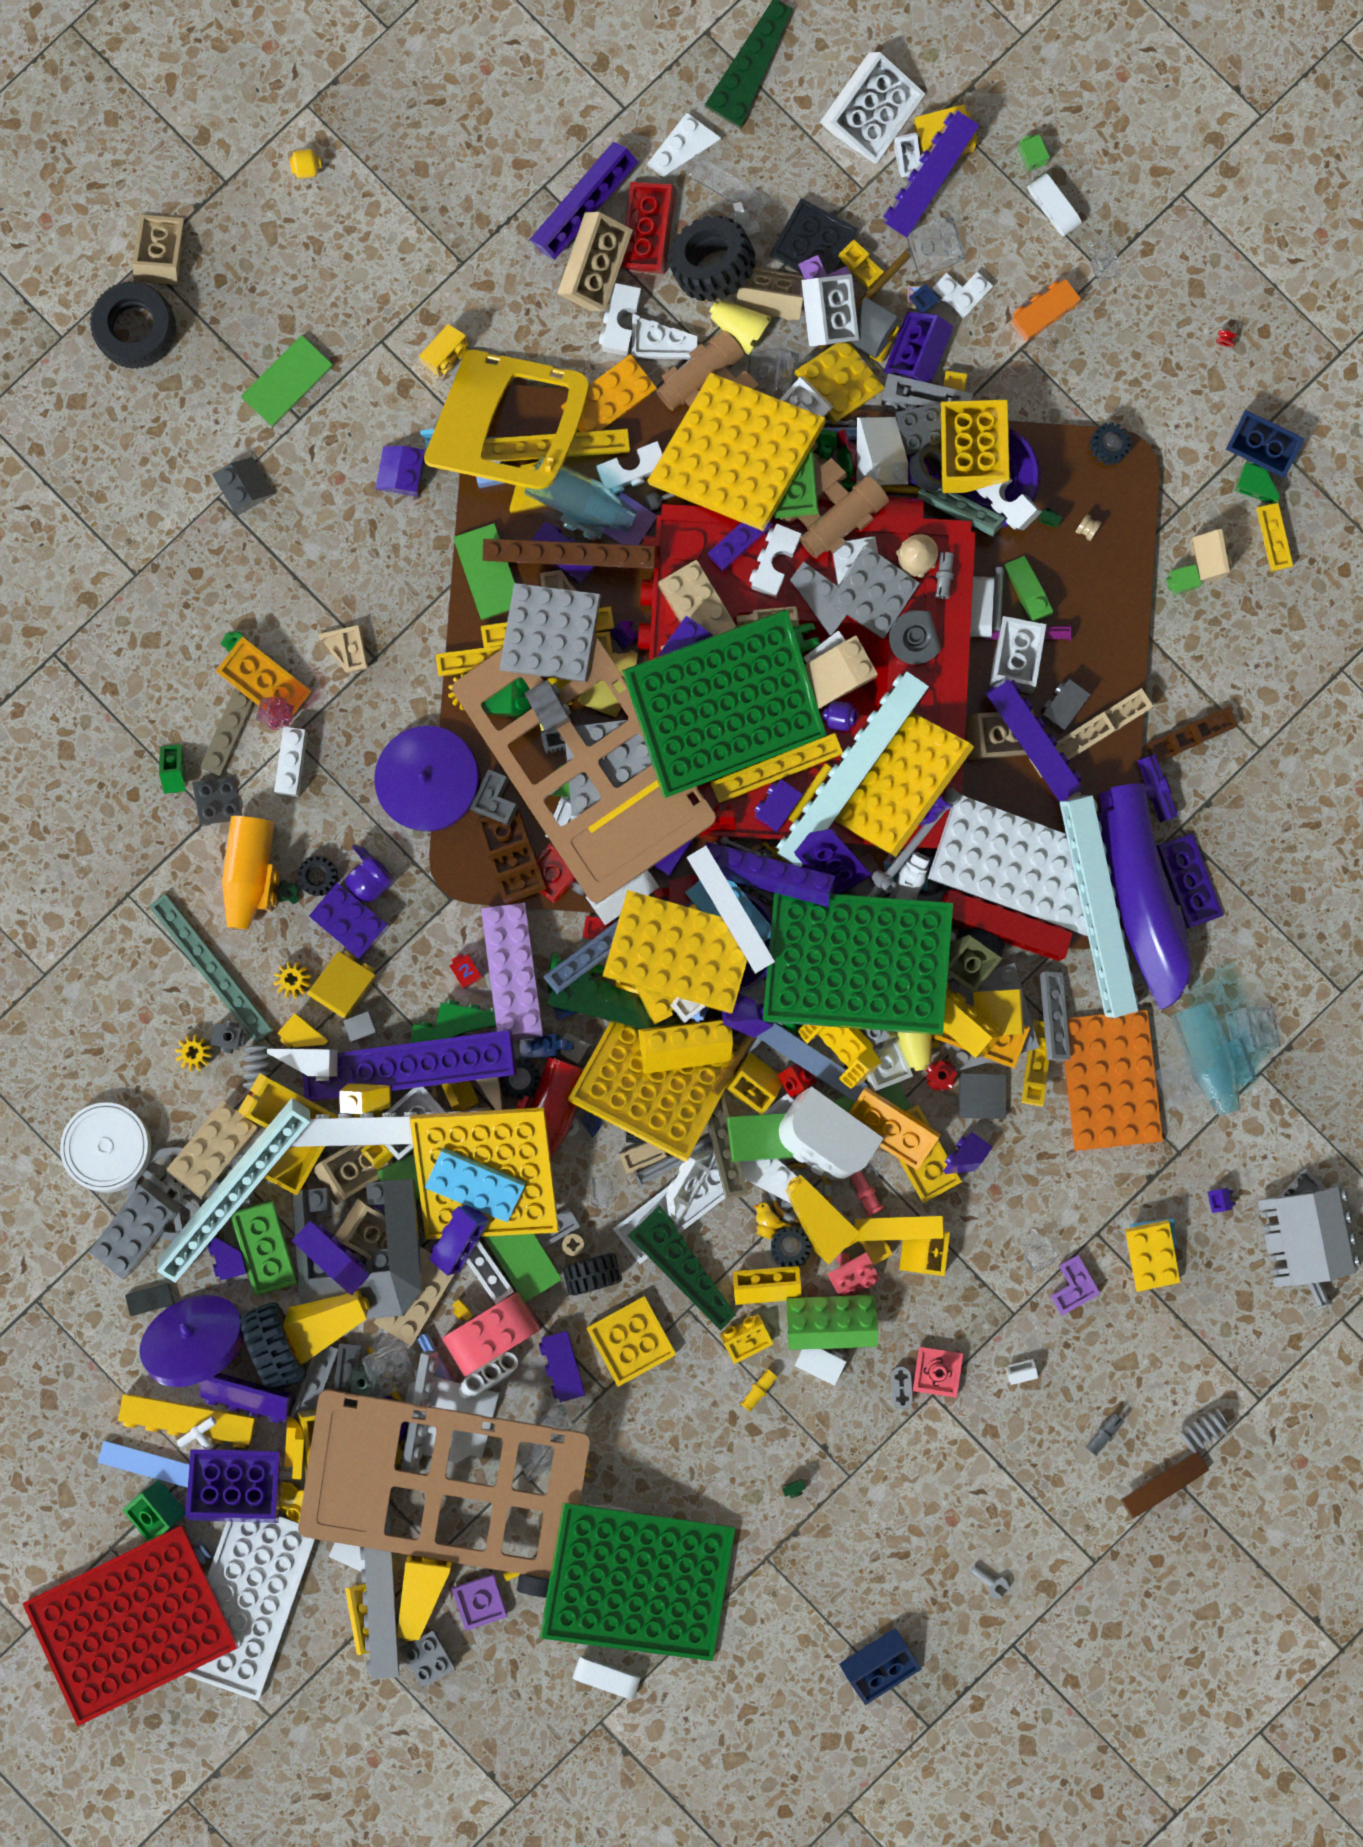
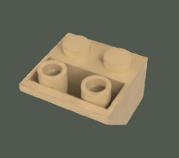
M1222 529L1195 536L1190 540L1193 562L1196 564L1201 583L1223 580L1230 572L1229 569H1232L1231 557L1227 556L1226 548L1228 547L1227 535H1223Z

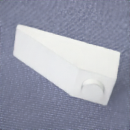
M267 1049L269 1055L305 1075L316 1076V1081H329V1076H337L338 1050Z

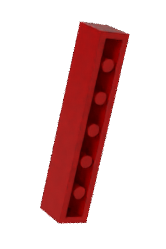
M952 889L943 894L941 902L953 903L952 925L963 929L972 928L989 932L1001 938L1006 944L1058 962L1066 958L1072 933L1066 931L1065 927L1048 925L1045 920L1040 918L1031 919L1025 917L1026 914L1020 911L1011 912L1005 910V907L1000 904L991 905L985 903V900L980 897L973 896L971 898L965 896L964 892Z

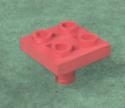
M846 1252L838 1255L836 1261L840 1267L827 1274L838 1296H854L861 1290L870 1288L880 1281L867 1253L851 1260Z
M919 1346L912 1391L957 1398L963 1353ZM937 1358H941V1359H942V1363H941V1364H940V1363H936V1362H941L940 1359L936 1360Z

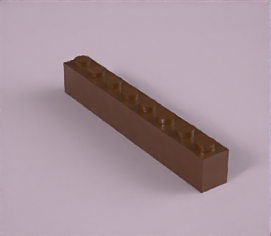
M483 539V561L660 568L661 546Z

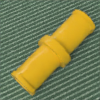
M766 1369L756 1384L753 1383L751 1391L740 1405L751 1413L760 1399L766 1397L767 1390L778 1377Z

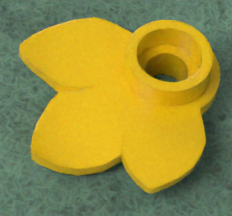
M283 1482L280 1488V1511L286 1513L289 1520L299 1523L304 1489L298 1491L293 1484Z

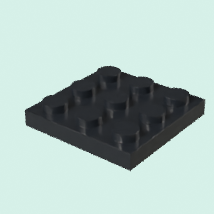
M801 198L770 252V257L802 274L798 264L819 255L828 275L836 271L841 262V258L838 256L839 253L852 242L858 228Z

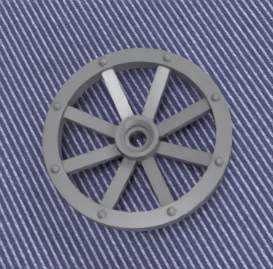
M170 1147L151 1153L148 1166L155 1160L165 1157L167 1169L172 1163V1155H178L183 1148ZM148 1170L144 1171L142 1175L168 1196L171 1190L176 1191L177 1195L172 1198L175 1202L182 1204L193 1213L200 1209L184 1198L185 1195L194 1193L187 1188H183L180 1182L177 1181L175 1183L174 1178L167 1173V1170L168 1184L163 1183ZM138 1180L127 1188V1200L136 1190ZM218 1180L217 1183L213 1186V1188L210 1190V1191H212V1193H213V1192L215 1191V1189L220 1185L219 1180ZM180 1211L173 1218L176 1233L164 1231L159 1237L160 1239L174 1240L183 1229Z

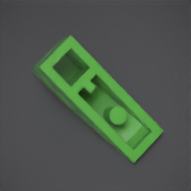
M1025 556L1004 564L1028 620L1038 622L1051 616L1053 610Z

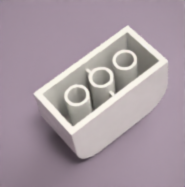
M813 1087L808 1088L796 1097L779 1126L780 1140L784 1147L793 1153V1157L799 1162H805L811 1166V1170L814 1173L823 1175L831 1180H843L862 1170L883 1140V1137Z

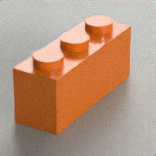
M1066 278L1061 282L1059 280L1055 281L1048 287V292L1043 295L1041 293L1037 294L1030 300L1032 302L1026 308L1021 306L1013 313L1014 316L1011 323L1026 342L1079 305L1081 298Z

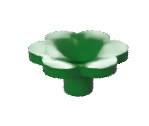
M238 631L228 632L221 640V645L230 652L244 635Z

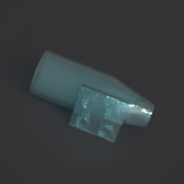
M542 454L534 471L540 468L546 457ZM566 465L562 466L554 483L544 489L526 487L524 495L563 513L560 519L564 522L562 526L572 531H575L576 528L584 531V537L593 541L596 538L601 539L605 528L628 532L637 514L632 507L603 483Z
M1213 1000L1172 1014L1171 1016L1193 1078L1217 1114L1222 1116L1239 1110L1238 1086L1257 1080L1243 1039L1239 1038L1228 1042Z

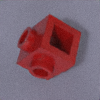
M939 1060L937 1063L933 1061L925 1070L928 1073L925 1077L928 1080L926 1084L936 1092L938 1089L941 1092L945 1089L950 1090L957 1082L955 1079L957 1073L954 1071L956 1067L948 1060L944 1062ZM940 1071L946 1073V1078L943 1080L938 1077Z
M797 1063L777 1075L790 1098L796 1094H801L817 1082L812 1073Z

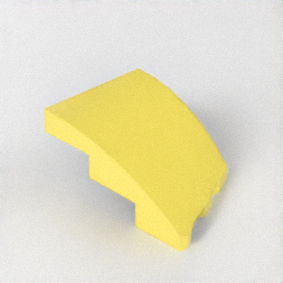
M636 651L624 654L609 653V656L623 675L622 670L636 665L638 653ZM590 660L589 669H590V668L592 667V665H593L591 660ZM619 680L613 684L619 694L625 690ZM600 681L581 694L577 700L582 705L613 717H617L622 707L605 681Z

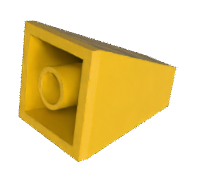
M799 1175L789 1181L784 1191L805 1233L809 1237L815 1253L829 1265L860 1232L804 1177Z
M361 1291L354 1292L352 1296L348 1293L288 1308L283 1327L290 1338V1342L292 1341L293 1343L292 1347L296 1351L300 1364L307 1362L367 1319L370 1305L366 1297L363 1298Z
M412 1555L407 1556L397 1631L398 1638H402L405 1641L420 1639L450 1573L452 1562Z

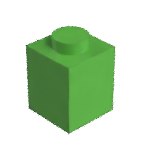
M1040 134L1036 136L1028 135L1021 139L1018 151L1028 172L1048 164L1050 156Z
M1196 564L1169 572L1166 584L1168 590H1172L1173 595L1196 590L1201 587L1202 584Z

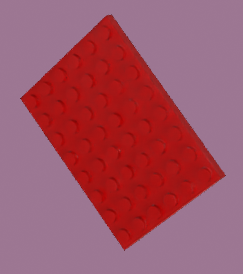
M184 1525L22 1603L77 1727L239 1648Z

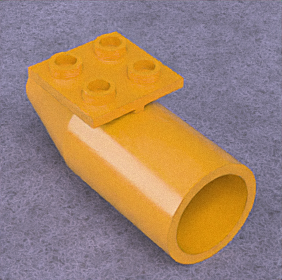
M231 816L222 877L226 925L229 928L249 930L257 909L272 912V908L277 905L278 894H275V886L280 883L281 873L278 872L277 867L269 864L275 825L273 821L245 816Z

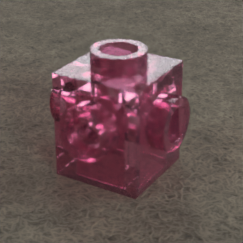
M281 697L261 699L256 720L267 724V728L272 730L289 727L293 720L294 706L286 703L287 700Z

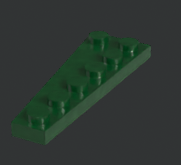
M780 0L771 1L706 101L705 108L739 129L742 128L763 76L767 71L769 62L777 48L779 39L792 13L791 7Z
M586 973L559 994L552 990L546 1004L570 1012L574 1011L585 1014L589 1017H597L609 1022L620 1023L635 1029L684 1023L678 1014L672 1012V1016L657 1024H653L640 997Z
M657 1205L627 1236L721 1331L736 1316L735 1312L703 1269L685 1240L678 1233L660 1205Z

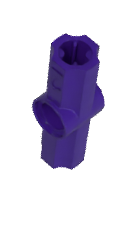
M1156 754L1138 760V766L1145 780L1144 785L1147 795L1154 804L1160 823L1177 817L1178 813L1171 797L1172 792L1166 776H1163Z

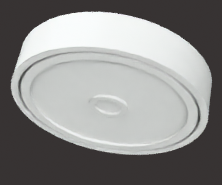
M107 1102L90 1105L75 1114L65 1127L60 1144L61 1159L68 1174L80 1185L102 1193L117 1192L135 1183L146 1170L152 1150L151 1137L142 1119L122 1105Z

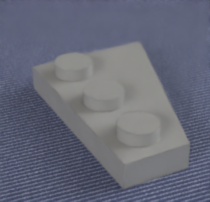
M803 562L790 581L831 637L847 616V614L828 602L838 586Z

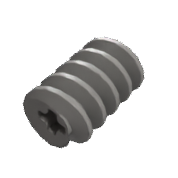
M250 1046L243 1049L244 1052L250 1054L243 1058L244 1061L249 1063L243 1066L244 1070L249 1071L248 1074L243 1075L244 1079L249 1080V1082L243 1084V1087L249 1089V1091L259 1073L265 1076L271 1074V1071L265 1069V1067L271 1065V1062L265 1060V1058L271 1056L265 1049L271 1048V1046Z
M1218 1408L1215 1410L1216 1416L1209 1412L1208 1420L1201 1417V1425L1196 1421L1192 1422L1193 1429L1186 1425L1184 1427L1185 1434L1178 1430L1187 1447L1194 1453H1197L1196 1445H1199L1202 1449L1205 1448V1440L1210 1445L1213 1444L1212 1436L1220 1440V1432L1225 1436L1228 1435L1227 1422Z

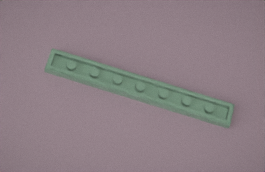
M163 894L148 907L254 1042L258 1044L274 1032L271 1025L168 894Z

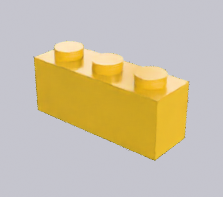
M799 1266L733 1271L735 1305L786 1301V1298L802 1297Z

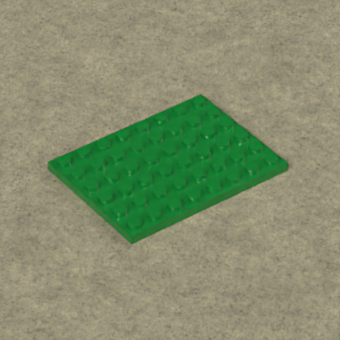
M785 609L622 670L664 798L826 737L789 613Z
M774 893L769 953L775 962L767 967L763 1021L943 1035L953 903L833 894L829 907Z
M563 1502L540 1638L713 1661L735 1527Z

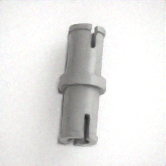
M943 552L940 553L939 572H936L938 582L935 595L939 599L950 598L951 580L954 578L952 573L954 554L945 552V555Z

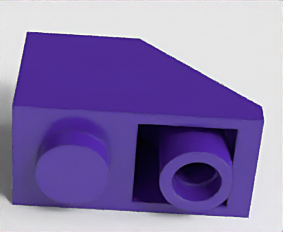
M972 1131L966 1138L962 1135L955 1145L958 1148L955 1153L951 1152L944 1161L947 1166L942 1172L952 1174L975 1171L983 1163L993 1147Z
M214 1236L208 1243L210 1255L215 1257L216 1264H213L215 1276L220 1277L221 1281L248 1274L241 1250L220 1237Z

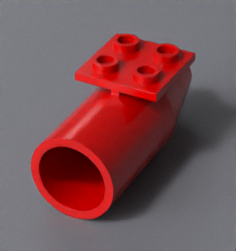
M548 1057L534 1099L524 1096L523 1100H519L516 1109L544 1107L550 1158L552 1159L567 1137L578 1106L569 1102L568 1098L584 1069Z

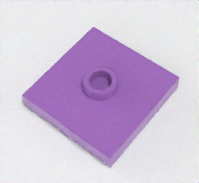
M621 492L597 529L619 544L640 545L644 536H646L657 520V515Z
M495 1573L452 1587L465 1631L508 1617Z

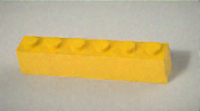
M125 1393L122 1396L118 1421L124 1422L123 1426L136 1428L137 1425L145 1426L147 1431L158 1432L159 1429L167 1430L169 1435L180 1436V1433L187 1434L194 1426H198L210 1417H214L216 1424L204 1432L206 1437L211 1438L210 1442L224 1444V1441L233 1442L232 1446L245 1448L246 1445L252 1444L257 1417Z

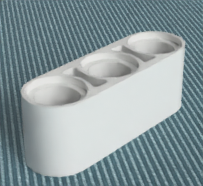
M1043 174L1027 186L1033 199L1061 236L1064 237L1082 224L1079 215L1048 174Z
M973 576L970 637H992L994 577Z
M505 1352L470 1373L458 1388L460 1396L466 1400H472L508 1378L518 1366L517 1357L511 1352ZM502 1362L506 1363L509 1368L504 1367ZM485 1373H488L492 1379L488 1378ZM468 1384L473 1385L475 1390L471 1389Z
M584 1656L579 1657L573 1679L632 1700L635 1697L641 1677L636 1674Z

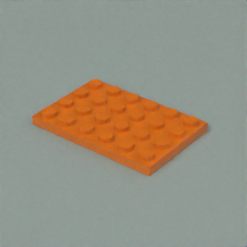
M1139 1010L1116 1018L1106 1017L1105 1014L1067 1018L1071 1059L1064 1061L1074 1151L1163 1142L1148 1010Z

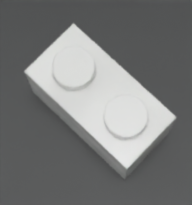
M804 1349L800 1351L794 1366L835 1386L846 1361L842 1359L843 1354L833 1349L830 1353L823 1349Z

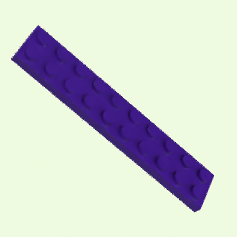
M512 1030L341 1052L337 1054V1076H329V1081H316V1076L302 1074L305 1098L311 1101L340 1098V1090L348 1083L390 1085L391 1091L511 1076L517 1075Z

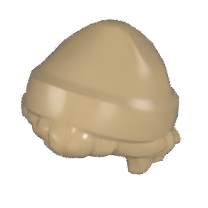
M918 534L903 541L900 549L896 551L900 569L909 576L921 578L931 568H935L938 548L934 540L927 535Z

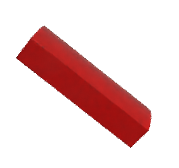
M630 182L625 226L633 231L620 268L665 274L676 189L672 184Z

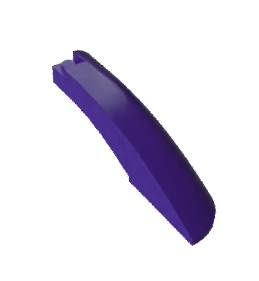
M1137 783L1116 786L1109 791L1099 793L1102 813L1097 815L1102 827V842L1106 846V861L1111 869V885L1115 889V900L1138 965L1159 1009H1165L1180 999L1182 996L1181 992L1185 985H1188L1191 975V958L1183 914H1180L1173 898L1158 854L1151 825L1145 785Z

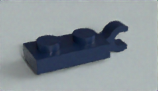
M558 1034L520 1040L521 1059L561 1057V1050H574V1041L561 1039V1035Z

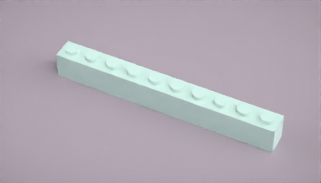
M906 672L904 676L898 675L892 684L895 686L892 693L886 692L879 702L882 704V707L878 712L874 710L867 719L870 724L865 730L862 728L854 737L857 741L852 748L849 746L846 748L841 756L844 760L840 766L835 764L828 775L831 778L828 783L822 782L815 792L818 797L814 802L809 801L802 810L805 813L803 818L794 821L790 827L792 833L788 839L783 837L776 848L779 849L778 856L790 864L802 867L803 863L795 856V850L809 833L829 829L834 819L838 816L841 809L850 799L929 686L909 672Z
M1083 795L1060 801L1104 1014L1106 1017L1116 1018L1137 1012L1138 997L1133 989L1134 978L1129 970V955L1125 950V936L1119 922L1120 912L1115 904L1114 898L1116 893L1111 885V869L1106 861V846L1102 842L1101 837L1102 827L1096 814L1097 803L1093 799V795Z
M293 1098L290 1099L160 1255L157 1272L171 1281L177 1282L310 1123V1110Z

